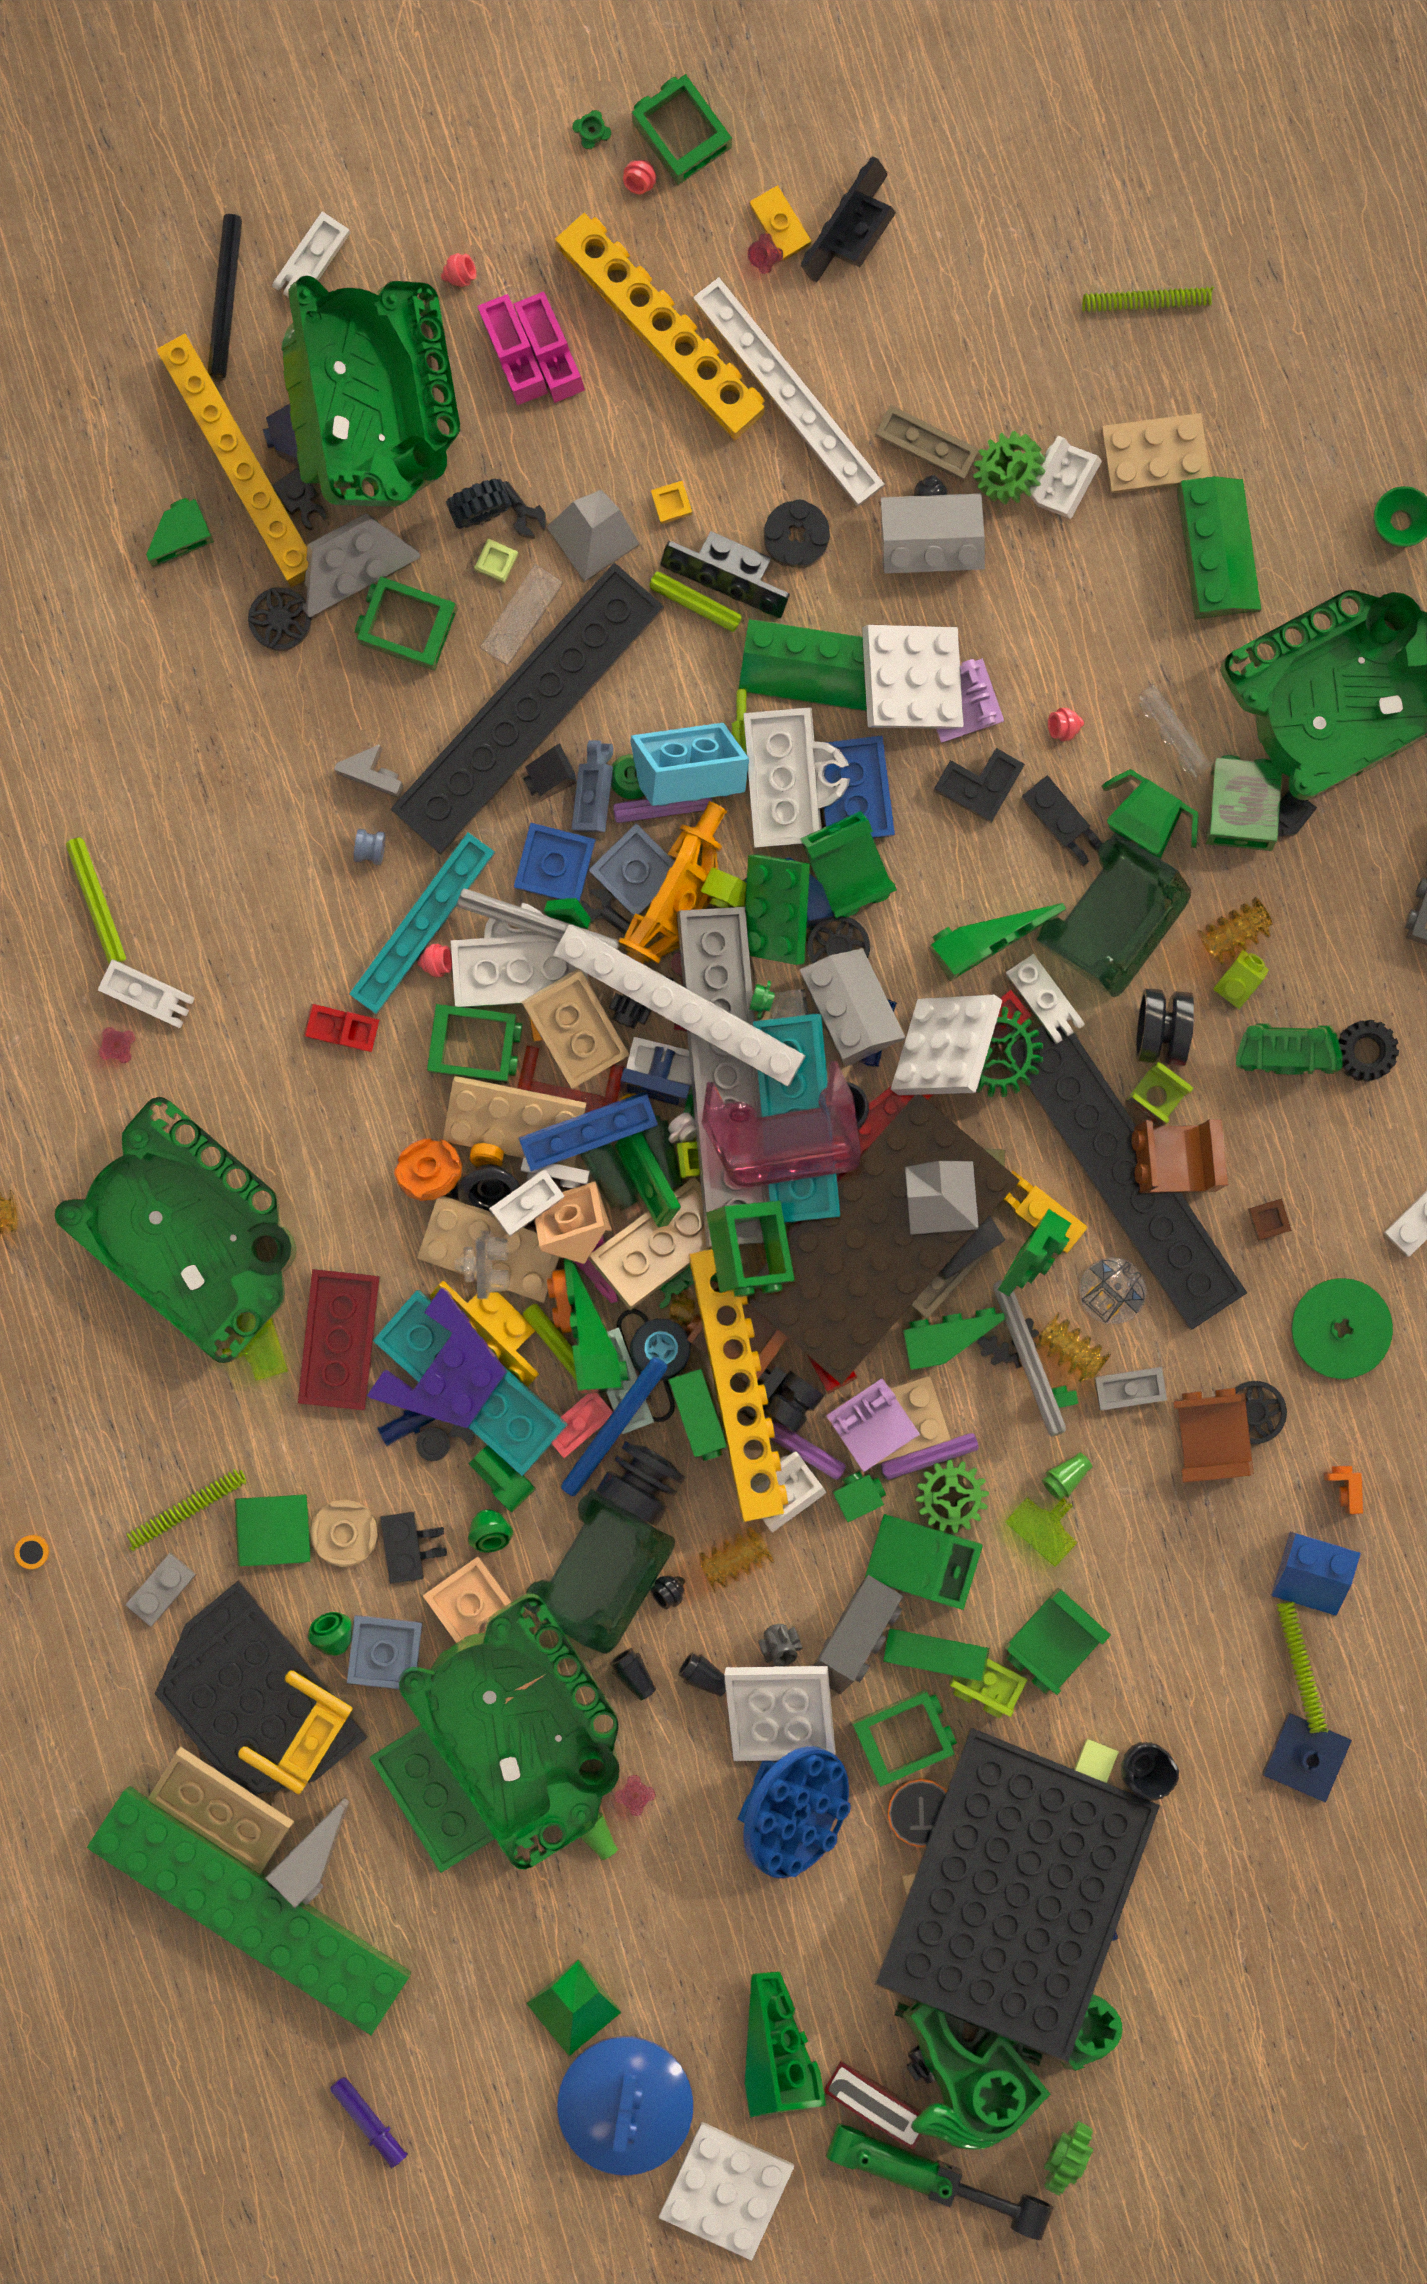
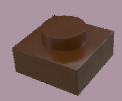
M1282 1198L1248 1208L1258 1241L1292 1231Z

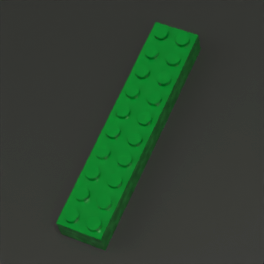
M131 1786L122 1792L86 1847L87 1849L372 2036L411 1975L410 1970L310 1904L305 1905L301 1901L294 1907L266 1879V1875L257 1873L148 1801L146 1796Z

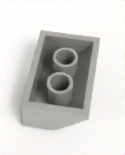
M981 493L881 497V544L884 573L985 569V538Z
M863 948L830 955L800 969L802 979L819 1014H821L822 1021L844 1067L906 1039Z

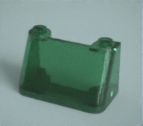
M1115 832L1110 840H1106L1101 845L1098 852L1100 857L1099 863L1103 869L1065 921L1058 917L1046 921L1036 939L1042 947L1112 997L1119 996L1128 987L1183 912L1191 897V888L1177 869Z
M590 1489L588 1494L580 1500L577 1507L579 1512L578 1519L584 1525L550 1581L542 1579L532 1583L526 1594H536L543 1599L566 1635L583 1646L603 1654H608L620 1642L669 1559L675 1546V1539L660 1528L642 1520L597 1491ZM529 1602L524 1604L526 1609L537 1615L536 1609L539 1607L538 1605L531 1606Z

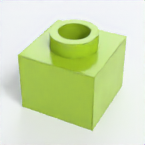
M712 867L701 892L711 897L712 899L709 904L717 908L745 907L747 883L738 877Z

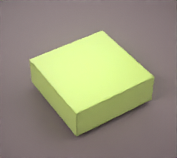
M487 539L474 570L505 584L519 553L507 546Z
M1086 1738L1074 1770L1107 1783L1119 1751Z

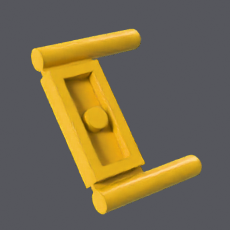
M289 1671L285 1676L286 1683L314 1699L317 1703L278 1766L246 1746L239 1750L238 1757L300 1795L350 1715L353 1707L295 1671Z

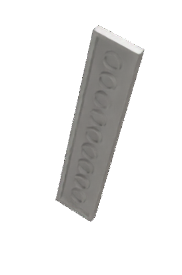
M745 907L678 911L677 923L683 987L753 1026L755 1014L754 1011L749 1010L753 991ZM687 1030L706 1247H712L706 1212L724 1206L770 1202L758 1071L753 1066ZM760 1220L735 1223L738 1245L764 1243Z

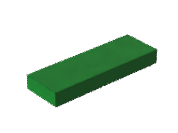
M641 1132L619 1139L615 1144V1148L658 1228L668 1226L681 1206Z
M889 1628L883 1662L983 1682L990 1648Z

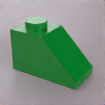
M189 498L180 499L170 505L171 509L164 511L146 553L152 567L214 543L196 499L189 501Z

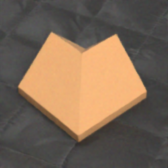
M596 1181L562 1192L565 1196L564 1199L535 1219L541 1251L584 1264L602 1235L612 1231Z

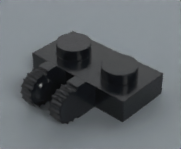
M415 1511L380 1517L390 1584L424 1579L422 1559L447 1556V1548L435 1547L430 1550L420 1551L419 1538H436L444 1535V1527L417 1530Z

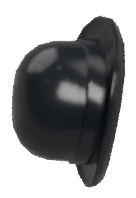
M486 1164L479 1166L464 1176L458 1185V1196L462 1203L490 1212L492 1206L519 1188L520 1184L504 1168L498 1165Z

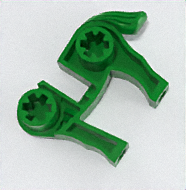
M1092 1995L1069 2062L1064 2063L1060 2061L1065 2069L1073 2071L1085 2068L1083 2065L1105 2057L1119 2044L1123 2031L1122 2021L1118 2012L1106 2000L1097 1995ZM915 2002L902 2014L918 2040L925 2065L933 2074L944 2104L934 2103L929 2105L911 2123V2129L915 2133L935 2137L960 2149H985L1014 2134L1051 2095L1013 2048L1016 2044L1015 2042L991 2033L974 2055L962 2047L954 2038L943 2012Z

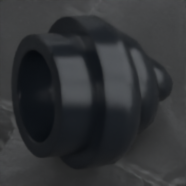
M936 475L925 477L924 480L916 484L914 489V496L948 494L945 485Z
M669 1575L661 1576L655 1580V1585L650 1589L654 1600L666 1610L670 1607H677L683 1600L685 1579L680 1576L673 1577Z

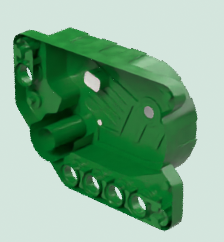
M302 276L291 284L288 290L293 323L289 325L285 332L281 348L283 351V374L286 391H288L290 416L292 428L295 431L301 479L307 484L320 483L323 497L334 505L400 506L444 474L447 468L446 451L460 432V420L437 292L427 283L390 281L379 289L376 294L360 288H340L329 292L314 277ZM421 324L430 327L433 333L432 339H428L423 335ZM427 356L435 358L438 363V371H434L428 366ZM433 387L438 388L443 393V403L434 399L432 395ZM438 419L447 423L449 427L448 435L443 434L439 430L437 425ZM362 481H367L373 486V497L364 493ZM334 484L341 488H347L351 485V488L341 493L340 489L334 487Z
M1356 590L1344 591L1232 651L1221 663L1220 672L1239 706L1244 711L1256 715L1259 742L1262 743L1266 753L1272 760L1271 763L1283 774L1290 777L1289 790L1299 800L1311 799L1343 781L1359 776L1374 768L1388 757H1394L1419 740L1427 738V612L1422 611L1415 600L1404 593L1391 592L1379 598ZM1347 598L1355 601L1358 606L1356 614L1349 615L1342 610L1341 602L1343 599ZM1314 615H1326L1330 621L1329 629H1318L1313 622ZM1384 620L1390 622L1395 630L1390 629ZM1295 629L1299 631L1302 636L1301 644H1290L1285 638L1286 630ZM1258 645H1269L1274 652L1273 659H1261L1257 653ZM1249 657L1251 663L1241 670V674L1239 671H1231L1230 667L1233 661L1239 664Z
M163 1097L152 1098L125 1127L122 1133L123 1156L112 1161L97 1175L88 1190L86 1199H69L58 1204L55 1209V1220L64 1231L208 1356L219 1363L232 1362L282 1306L285 1298L283 1272L290 1268L295 1259L297 1251L295 1240L288 1229L280 1225L278 1197L271 1187L174 1103ZM166 1104L168 1108L165 1112L173 1120H175L177 1114L181 1116V1119L172 1125L169 1133L164 1130L169 1126L165 1120L159 1118L154 1121L155 1112L152 1109L155 1105L162 1107ZM183 1125H190L195 1131V1138L189 1144H181L176 1137L177 1130ZM209 1147L217 1148L221 1155L219 1163L212 1167L205 1165L202 1161V1153ZM234 1169H240L246 1175L245 1184L238 1189L230 1187L227 1181L228 1174ZM260 1191L268 1192L272 1199L270 1207L264 1211L257 1210L253 1205V1197ZM271 1236L277 1242L278 1253L271 1261L264 1262L257 1254V1245L263 1238ZM245 1312L253 1314L256 1319L254 1329L249 1332L241 1331L237 1325L239 1315ZM229 1326H231L235 1334L243 1337L244 1341L240 1344L238 1339H235L229 1347L233 1351L231 1355L223 1354L218 1356L219 1347L216 1343L218 1340L225 1342L231 1337L232 1334L226 1332Z
M525 1594L489 1617L484 1633L464 1637L463 1640L454 1644L448 1650L445 1649L435 1660L431 1670L409 1667L401 1673L399 1677V1690L514 1867L529 1869L586 1834L595 1826L602 1797L607 1795L616 1786L619 1779L620 1766L614 1748L619 1722L610 1703L540 1596ZM528 1602L531 1606H539L536 1612L541 1622L545 1618L549 1619L548 1622L540 1624L534 1631L530 1629L536 1626L533 1618L529 1614L526 1616L522 1615L525 1611L524 1604ZM553 1630L558 1634L559 1640L555 1646L544 1647L540 1644L539 1636L543 1631ZM565 1658H570L577 1664L576 1671L569 1676H564L557 1670L558 1663ZM543 1676L535 1683L530 1685L528 1688L516 1690L519 1687ZM584 1686L592 1688L595 1692L594 1699L587 1704L579 1703L575 1698L577 1690ZM514 1697L506 1703V1698ZM600 1715H608L613 1720L612 1727L606 1732L597 1731L593 1726L595 1718ZM588 1759H598L603 1763L594 1772H586L580 1768L581 1764ZM591 1820L592 1824L589 1828L585 1829L583 1824ZM547 1827H559L562 1830L561 1839L554 1843L546 1841L543 1838V1832ZM537 1835L539 1844L544 1850L539 1851L537 1845L529 1851L530 1858L526 1860L523 1856L517 1858V1847L520 1845L525 1849L535 1844L532 1837Z

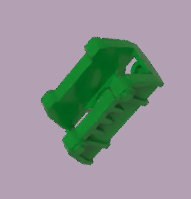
M1258 1023L1249 1026L1246 1032H1244L1236 1055V1067L1244 1069V1071H1254V1069L1265 1070V1073L1274 1071L1275 1074L1299 1075L1304 1074V1072L1313 1074L1315 1070H1321L1325 1074H1334V1072H1338L1342 1068L1343 1056L1337 1034L1331 1025H1319L1313 1028L1272 1027L1269 1023Z

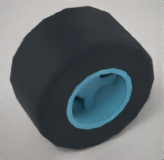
M656 1318L645 1322L636 1330L630 1343V1358L633 1366L641 1374L653 1357H658L668 1365L667 1371L659 1381L675 1377L685 1368L691 1355V1343L687 1340V1332L680 1324L670 1319Z

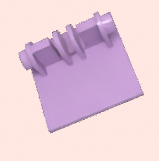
M983 658L976 661L971 659L961 663L963 727L959 729H936L941 743L1004 722Z
M883 1378L826 1415L863 1472L920 1435Z

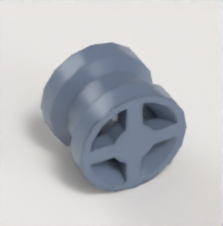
M358 829L354 847V862L361 863L364 860H370L374 865H381L385 849V832L378 831L375 834H370L365 829Z

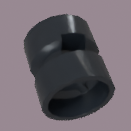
M789 1370L779 1384L781 1391L773 1393L768 1399V1404L763 1405V1409L797 1434L807 1420L806 1412L814 1411L824 1398V1395Z

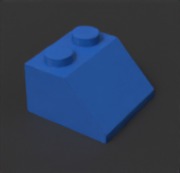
M1290 1531L1271 1596L1337 1616L1352 1585L1361 1553Z

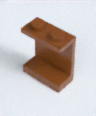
M1209 1119L1200 1125L1153 1126V1120H1146L1134 1127L1132 1147L1137 1154L1135 1179L1140 1185V1193L1217 1192L1228 1186L1222 1119Z
M718 1287L714 1289L715 1292H720ZM748 1303L742 1305L745 1319L751 1318L754 1338H750L749 1342L751 1352L757 1351L760 1359L761 1371L756 1372L758 1380L788 1337ZM722 1306L717 1311L716 1317L721 1325L726 1326L734 1321L735 1313L730 1306ZM696 1314L685 1330L690 1334L687 1340L708 1355L701 1317ZM736 1339L728 1340L723 1347V1352L729 1359L737 1358L742 1351L741 1344ZM744 1373L735 1374L748 1384V1378Z
M1235 1388L1215 1390L1216 1396L1202 1397V1391L1181 1393L1182 1400H1177L1173 1403L1174 1408H1178L1185 1464V1468L1181 1469L1183 1483L1253 1475L1254 1468L1245 1393L1236 1394Z

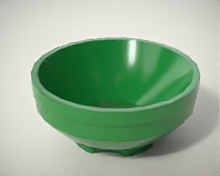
M1407 486L1395 487L1382 495L1376 503L1373 513L1374 528L1379 537L1387 544L1399 548L1412 547L1421 543L1427 537V496L1420 490ZM1404 512L1408 515L1410 525L1407 529L1397 530L1393 527L1391 517L1394 513Z

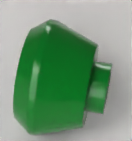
M626 754L616 759L612 764L611 788L613 791L625 799L643 797L644 793L639 787L638 777H635L636 767L633 754Z
M485 1509L478 1512L471 1520L468 1543L479 1552H496L509 1544L513 1537V1529L501 1513L492 1509Z
M339 1612L325 1613L312 1622L307 1638L323 1654L340 1655L347 1650L352 1641L351 1620L347 1615Z

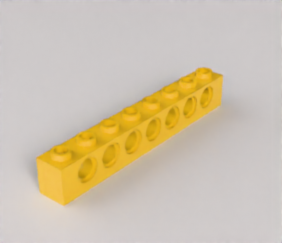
M584 212L555 238L556 249L729 436L736 441L764 415L765 407L762 404L765 400L754 387L748 389L740 381L742 375L730 362L727 365L724 364L717 356L720 352L712 341L708 338L703 341L695 332L697 326L686 314L680 316L674 310L673 306L675 303L664 290L658 292L650 284L652 278L648 272L640 265L636 268L628 260L630 254L625 247L618 241L614 244L605 235L608 231L600 220L596 217L590 219ZM592 246H599L604 250V253L599 258H591L586 254V251ZM621 270L627 276L622 282L615 283L608 278L609 274L612 271ZM642 294L649 299V302L643 307H637L631 303V299L635 295ZM664 318L669 320L672 325L666 331H658L653 326L654 322ZM680 343H689L694 348L693 352L686 356L678 354L675 349ZM703 367H711L717 374L713 379L704 380L698 375V372ZM726 391H733L738 395L739 399L734 404H726L720 397Z
M184 333L157 348L156 350L289 586L292 588L305 581V573L309 565L307 561V547L187 335Z
M712 1249L689 1253L688 1256L741 1518L746 1522L784 1514L783 1505L788 1504L786 1488L784 1484L778 1485L776 1472L782 1471L778 1451H771L769 1441L770 1438H775L771 1418L765 1419L762 1405L768 1404L764 1384L758 1385L756 1372L761 1371L760 1359L757 1351L751 1352L749 1339L754 1338V1330L751 1318L745 1319L742 1305L748 1304L747 1296L734 1297V1292L720 1293L715 1292L711 1288L710 1278L716 1273ZM722 1306H730L735 1313L734 1321L726 1326L721 1325L716 1317L717 1311ZM730 1339L738 1340L742 1347L740 1355L734 1359L727 1358L723 1352L724 1344ZM736 1373H744L748 1378V1386L742 1392H735L730 1386V1379ZM744 1406L752 1407L755 1412V1419L749 1425H741L737 1420V1412ZM755 1439L761 1443L762 1451L758 1457L750 1459L744 1454V1445L749 1440ZM757 1473L766 1474L769 1480L767 1488L761 1492L753 1491L750 1485L751 1478Z

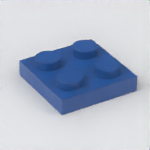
M530 823L514 889L557 900L577 898L580 902L596 840Z

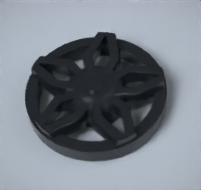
M282 587L270 588L262 592L253 601L248 615L249 627L255 639L266 648L277 651L289 650L298 646L306 638L311 627V617L309 618L306 613L304 628H302L298 621L294 620L304 611L303 603L306 602L304 598L297 592ZM280 594L292 596L295 600L287 602L284 606V600ZM272 595H275L279 601L276 606L271 604ZM266 599V606L269 608V611L265 609L257 610L259 604ZM301 604L295 612L291 613L289 610L291 606ZM266 615L265 621L254 619L255 616ZM255 625L261 627L269 626L265 630V640L258 634ZM293 625L297 627L301 633L300 635L289 631ZM274 631L277 633V636L270 643V633ZM283 633L294 638L289 643L278 644L283 638Z
M833 916L818 923L813 928L808 938L807 952L813 964L817 962L822 953H827L828 956L852 951V945H857L865 948L864 952L868 958L870 941L867 932L856 920L849 917L840 916L836 918ZM832 922H841L836 928V934L823 926ZM846 923L849 924L847 936L841 934V930ZM853 926L860 932L864 942L856 939L850 940L853 936ZM818 931L829 935L827 941L821 938ZM814 937L821 945L825 946L820 948L815 955L813 953Z
M1243 1382L1235 1387V1391L1237 1394L1242 1389L1248 1387L1246 1409L1249 1432L1255 1426L1256 1431L1263 1436L1261 1438H1250V1443L1260 1444L1268 1442L1275 1438L1285 1425L1287 1418L1285 1400L1275 1387L1266 1382ZM1254 1386H1256L1258 1392L1257 1399H1252L1251 1397ZM1262 1387L1272 1392L1277 1399L1263 1401L1264 1393ZM1279 1404L1280 1406L1270 1412L1267 1405ZM1281 1411L1279 1423L1274 1429L1272 1421L1268 1419V1416H1274ZM1267 1423L1270 1434L1263 1431L1260 1425Z

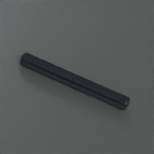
M225 214L223 216L207 370L209 376L214 378H225L227 372L242 219L236 214Z

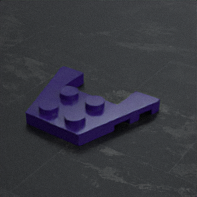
M442 1287L424 1313L452 1333L448 1341L414 1389L388 1370H384L367 1396L371 1399L469 1428L507 1374V1371L484 1339L473 1328L463 1310H460L450 1292Z

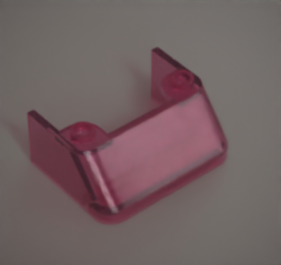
M837 1061L830 1062L827 1088L823 1089L819 1094L820 1108L759 1118L756 1110L749 1104L744 1102L724 1104L714 1082L707 1083L702 1125L730 1180L734 1184L741 1187L768 1185L849 1172L856 1169L860 1164L861 1148L854 1099Z

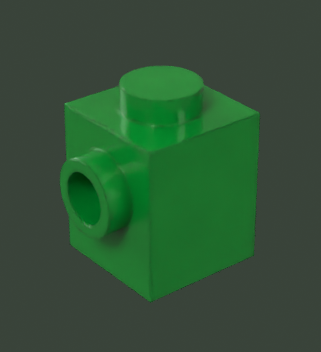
M860 1471L843 1478L842 1482L844 1485L832 1491L847 1522H851L883 1506L884 1503L881 1498L886 1496V1492L878 1477L872 1480L870 1474L862 1476Z

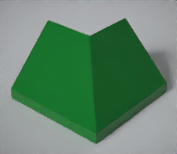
M579 1959L526 2002L527 2006L568 2056L572 2055L622 2012Z

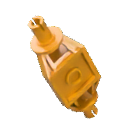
M708 801L707 807L696 827L681 825L679 829L681 834L667 854L675 862L668 870L666 879L657 895L651 901L647 914L644 917L635 913L625 937H620L618 942L626 948V955L641 964L649 961L659 964L661 961L660 957L680 947L677 923L678 911L706 909L712 898L701 892V889L711 868L718 869L717 851L720 852L722 845L715 841L713 835L727 813V810ZM700 845H703L702 865L699 866L697 864ZM657 933L664 936L649 948L644 947Z

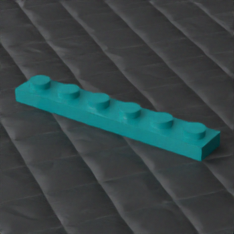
M467 832L349 995L377 1015L454 911L461 891L463 889H470L495 855V851Z

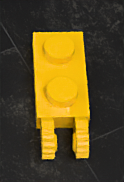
M1012 1171L1011 1173L1020 1180L1016 1186L1022 1188L1028 1194L1021 1203L1011 1193L1003 1201L1015 1210L1014 1213L1033 1228L1037 1226L1048 1209L1069 1221L1071 1225L1065 1236L1070 1238L1063 1250L1067 1254L1088 1227L1036 1185L1033 1187L1019 1174Z

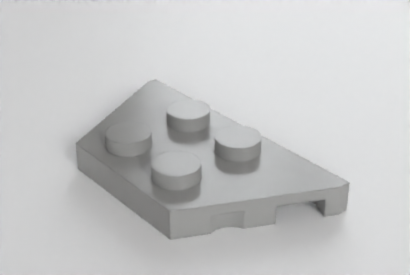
M365 513L308 544L307 561L309 565L305 573V585L308 588L307 601L303 603V610L310 618L378 581L380 576L385 577L421 557L420 553L391 530L382 526L376 519Z

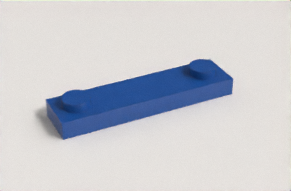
M645 1091L519 1137V1141L530 1171H534L657 1126L658 1123Z

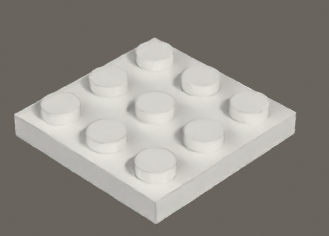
M867 625L862 627L868 728L959 729L963 727L958 627Z
M996 995L918 999L891 1090L898 1095L976 1093L1002 1000Z
M828 1666L726 1667L724 1676L734 1761H777L786 1754L807 1746L821 1747L835 1755Z
M701 2121L662 2207L659 2218L752 2261L793 2171L794 2164Z

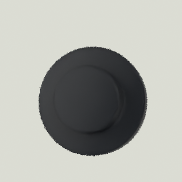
M431 1427L419 1434L416 1448L422 1458L428 1461H438L447 1455L450 1449V1440L442 1429Z

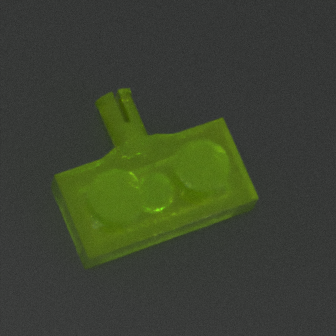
M251 1313L239 1315L237 1319L239 1328L243 1332L253 1330L256 1325V1319ZM273 1316L237 1357H245L249 1362L255 1381L289 1371ZM240 1337L241 1344L244 1341L243 1337ZM229 1347L221 1349L222 1355L233 1352Z
M1027 1496L1005 1520L1008 1526L1054 1567L1078 1543L1064 1529L1060 1521L1074 1507L1064 1497L1049 1511L1039 1507Z

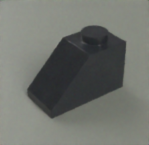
M560 744L525 766L528 776L524 777L523 780L531 796L538 793L541 801L577 783L575 772Z

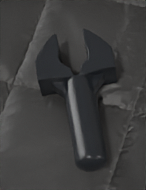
M503 481L512 504L511 507L517 514V522L513 524V528L520 536L535 539L532 531L526 526V516L530 519H536L545 531L546 514L540 505L535 508L527 507L508 481Z
M604 889L589 890L593 896L601 900L602 908H604L603 910L592 909L581 900L582 907L591 918L590 922L594 923L596 919H605L626 935L630 922L612 909L610 901L613 899V895Z

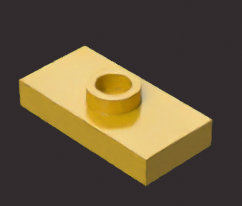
M778 185L749 202L751 209L783 261L812 244L811 239Z

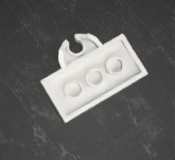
M812 708L744 713L746 749L749 758L748 774L754 847L802 844L800 838L821 829L820 808L833 805L844 795L849 786L850 779L841 778L833 784L829 783L824 776L826 767L830 764H836L842 768L849 766L847 759L836 747L828 743L814 741Z
M522 903L521 908L542 914L540 910L531 905ZM489 918L486 923L484 938L451 940L456 1007L469 1008L522 1004L523 1000L578 968L554 955L559 941L521 928L513 929L508 924ZM582 971L588 981V974Z

